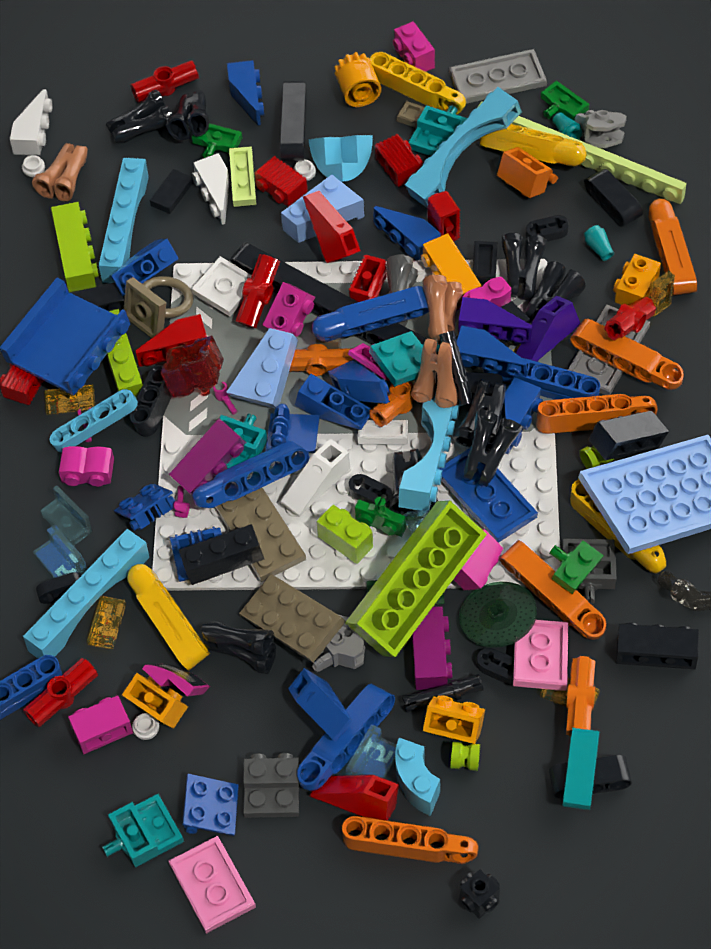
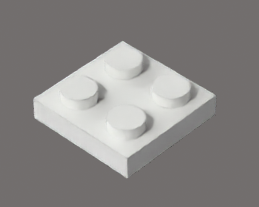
M220 256L193 286L192 294L230 317L242 304L244 299L242 295L243 286L252 275Z

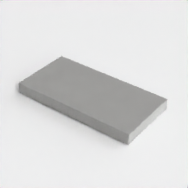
M534 49L449 67V73L455 89L465 97L466 104L485 100L486 96L497 87L508 94L547 86L546 77Z
M606 304L596 322L605 326L608 320L616 316L619 309ZM646 320L638 333L631 331L626 337L640 343L650 327V321ZM579 350L568 369L595 377L600 382V393L604 395H611L623 374V371Z

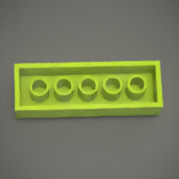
M450 500L437 501L345 624L382 656L396 657L487 534Z

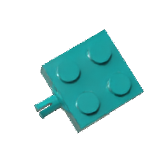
M426 105L417 120V128L409 140L411 150L432 156L438 150L441 143L447 141L455 129L462 125L467 118L456 115L458 111L456 107L452 109V106H449L446 112Z
M412 331L370 346L369 353L394 387L409 381L414 385L420 371L423 344L420 343ZM437 342V350H436V352L439 351V347H440V345L438 344V342Z
M248 413L244 422L224 415L220 416V419L247 442L242 453L238 457L232 458L227 464V469L261 454L267 443L266 430L253 426L257 420L255 415L252 414L251 416V413Z
M156 794L137 805L131 802L108 814L110 823L116 832V840L102 846L107 857L122 849L136 868L183 843L184 839L159 794Z

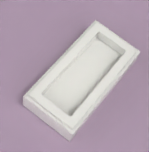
M368 420L362 430L358 429V444H408V420H392L383 427L376 425L373 420Z

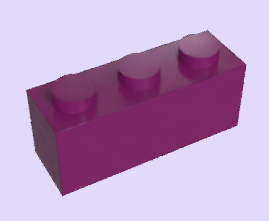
M219 418L169 475L192 495L197 487L213 480L217 474L226 470L227 464L232 458H236L242 453L247 442Z
M443 606L432 607L412 634L416 690H428L446 685L447 679L452 678V663L446 662V655H451L450 639H445L444 632H449L448 616H443Z

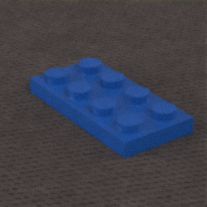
M469 448L445 464V468H440L442 470L441 481L476 521L499 543L538 517V512L499 469H497L487 487L478 484L481 478V471L485 468V464L480 462L477 466L478 470L471 481L463 478L465 463L470 451Z

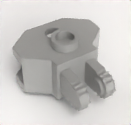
M594 110L587 111L586 115L580 113L574 118L581 125V129L584 130L585 143L597 148H608L623 141L624 132L619 129L624 127L627 116L622 113L608 112L606 110L594 112Z
M339 615V616H341V617L345 620V622H346V621L348 620V618H349V617H345V616ZM344 623L321 652L325 655L314 662L313 669L320 672L330 665H333L334 668L338 665L352 669L358 668L364 664V639Z

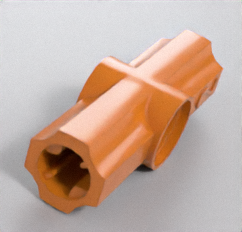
M312 344L307 349H296L289 371H307L308 374H313L314 376L324 375L327 371L353 360L348 355L349 350L353 348L328 349L322 344Z
M410 381L395 387L391 384L388 394L390 402L387 404L378 403L370 410V417L376 425L383 427L390 423L398 414L407 413L412 409L414 399L410 395L413 384Z
M586 656L573 658L571 664V683L568 684L566 708H568L566 735L569 736L572 735V728L587 730L591 728V711L594 708L595 687L593 686L595 660Z

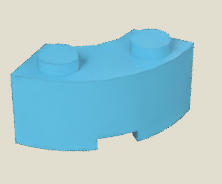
M399 738L395 753L397 781L405 798L416 809L431 816L440 794V779L431 774L424 764V746Z

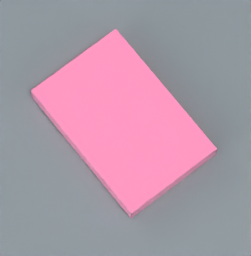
M534 620L529 631L514 642L513 686L566 691L568 622Z
M218 836L169 860L172 871L206 933L256 908L250 893Z

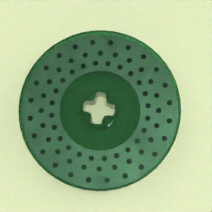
M493 582L484 585L481 589H476L466 598L460 610V625L466 637L472 642L484 647H503L519 641L532 629L537 617V606L532 594L523 586L512 582Z

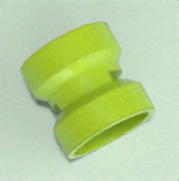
M587 446L581 449L579 453L587 469L600 466L602 463L607 464L614 460L605 461L594 446Z
M453 742L451 768L460 769L461 767H467L469 770L478 771L480 744L472 743L466 746L461 742Z

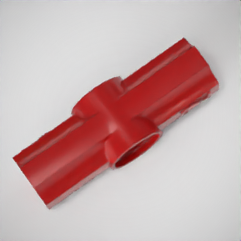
M188 61L173 68L159 67L154 71L153 76L130 84L134 98L137 102H140L147 97L150 91L155 89L159 91L161 96H169L175 92L176 87L198 79L199 75L193 61Z
M259 254L251 278L246 280L243 286L242 295L244 299L236 322L251 328L257 327L264 305L270 302L273 295L272 283L280 263L278 259Z
M645 297L638 299L630 306L624 303L617 311L616 316L606 322L604 329L608 337L616 340L623 338L631 331L638 333L645 321L655 314L656 307L653 304V300Z
M81 658L62 676L52 678L48 682L47 689L23 709L24 714L35 726L41 727L60 709L71 706L74 702V697L98 676L97 671L89 661ZM61 690H65V693H63V694H60V695H57V694H56L57 692H59V691H61Z

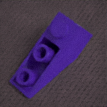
M555 296L538 311L531 324V343L522 342L516 354L521 358L538 362L540 358L553 349L567 335L571 334L581 324L573 303Z
M462 297L458 335L461 326L486 330L497 340L531 343L532 325L487 299Z

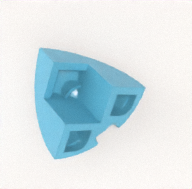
M372 135L308 139L312 158L318 169L327 178L333 175L339 181L354 179L364 170L371 155Z

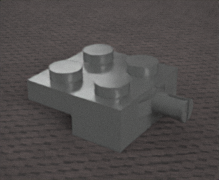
M563 539V551L567 554L575 550L582 541H585L604 555L600 563L577 588L584 590V598L588 602L590 595V604L595 603V590L615 589V540Z

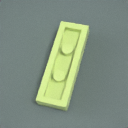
M252 147L230 148L234 207L256 205Z

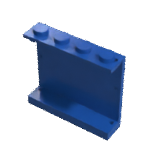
M56 278L3 342L0 350L6 362L75 395L79 388L85 385L91 373L99 367L106 354L113 350L118 339L127 332L130 322L124 309L118 315H115L69 293L65 281Z

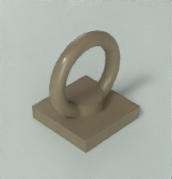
M159 276L140 283L132 277L126 281L124 310L130 322L153 338L164 330L165 318H174L186 313L191 308L194 298L188 285L179 279ZM156 286L176 288L183 294L184 301L178 307L166 309V302L150 289Z

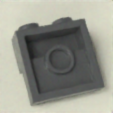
M281 753L277 758H267L264 754H253L250 756V759H244L245 818L299 817V780L297 777L299 758H294L289 753Z

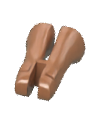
M66 143L51 166L34 177L32 185L35 190L43 197L52 199L55 194L60 201L71 200L79 171L86 162L87 147L78 145L74 149L73 144Z
M429 275L422 280L430 316L428 335L430 339L436 340L441 345L439 334L453 330L455 332V313L458 301L463 295V289L460 282H447L446 277L443 275Z
M428 338L423 344L420 371L410 396L417 402L423 403L431 401L435 395L434 402L439 407L450 408L456 406L457 391L452 374L450 343L442 342L437 355V341Z

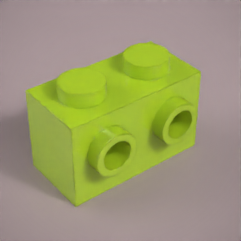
M333 504L317 520L318 537L354 563L358 564L373 548V532L366 523H360L352 518L347 510L339 509Z

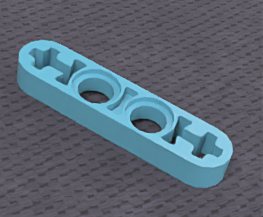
M127 389L115 393L53 431L50 435V443L58 452H62L64 447L77 446L134 411L138 404L136 397ZM109 411L106 417L99 418L101 413ZM88 423L84 430L78 431L81 425Z

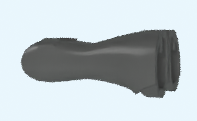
M404 254L394 255L387 259L386 270L390 288L389 294L411 288L416 283L418 277V270L413 268V259ZM408 320L398 323L403 326H406Z

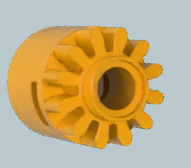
M355 52L353 55L346 54L344 59L338 60L339 65L334 66L335 76L346 103L353 107H362L374 102L381 93V85L370 58H367L365 53L359 56Z

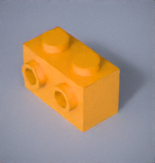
M634 254L631 261L625 263L622 278H618L614 284L613 292H616L615 303L621 305L625 303L630 306L638 299L649 298L652 291L651 287L654 288V281L656 282L659 278L661 263Z
M138 673L135 674L122 696L154 718L173 729L188 708L186 704L181 702L182 695L171 688L166 692L150 676L145 678Z
M448 696L433 697L427 706L423 731L475 744L481 734L485 709L479 708L478 704L472 702H454Z

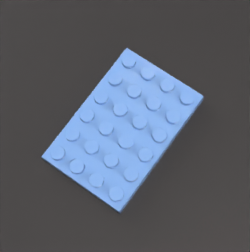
M709 435L586 469L579 473L578 478L627 555L711 529V438Z

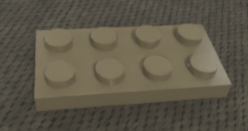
M263 488L214 507L229 532L250 524L253 525L264 560L250 565L261 582L265 581L270 574L275 576L306 560V554Z
M273 574L269 575L239 613L243 619L259 629L273 630L276 640L314 663L345 623L341 616Z

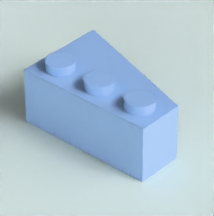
M330 175L305 194L308 195L320 191L346 221L353 218L358 220L364 218V199L333 175ZM303 196L281 212L283 231L295 241L300 243L316 236Z
M269 328L226 393L232 398L276 408L281 402L298 339L292 333Z

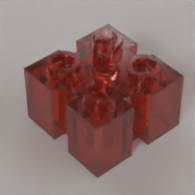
M213 336L195 340L194 344L188 346L183 344L168 349L165 358L167 363L163 364L161 376L173 398L180 395L188 396L197 387L202 396L209 395L211 392L210 388L218 383L219 371L224 360Z

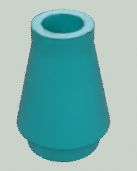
M557 113L553 117V123L560 133L577 140L581 138L582 129L579 123L563 113Z
M595 225L584 233V242L603 261L610 259L614 255L604 228Z

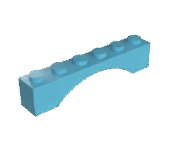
M499 87L490 92L484 102L470 113L466 121L455 129L448 140L442 142L438 150L425 160L423 166L409 177L405 186L410 196L428 209V198L433 194L445 191L449 172L459 155L479 138L494 131L506 129L522 113L518 100Z
M123 158L99 262L102 283H114L111 275L130 259L135 216L140 200L145 195L149 178L146 159Z
M435 395L431 401L423 402L421 425L427 431L432 445L422 460L404 471L399 487L398 507L429 512L431 502H436L438 487L435 486L441 484L442 470L440 468H445L447 454L444 452H449L451 437L448 436H453L455 421L453 419L457 420L459 405L441 408L434 402Z
M126 529L23 636L28 652L37 658L45 655L55 657L65 647L78 622L95 601L113 585L126 578L132 566L144 564L150 558L146 541Z

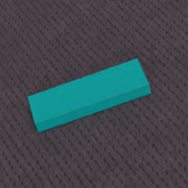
M572 728L563 806L586 810L591 808L600 731Z

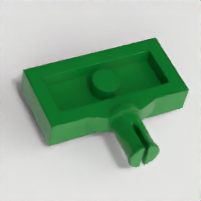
M557 80L541 92V99L551 105L543 111V115L547 119H550L555 113L559 112L575 121L574 118L577 114H584L589 110V103Z
M209 123L208 131L198 137L193 134L192 141L194 144L206 147L203 157L207 158L212 156L215 150L229 153L230 148H238L243 137L240 131Z
M377 497L375 504L358 500L355 506V520L360 523L364 522L369 527L372 526L380 529L388 535L403 536L406 530V516L386 508L384 498L381 500V497Z
M582 541L575 550L568 554L555 545L549 554L558 559L561 564L554 573L552 580L573 594L600 563L604 555L585 541Z

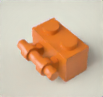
M520 147L503 152L497 176L503 179L506 184L519 190L522 195L531 198L545 193L548 181L554 184L558 180V176L553 174L551 168Z

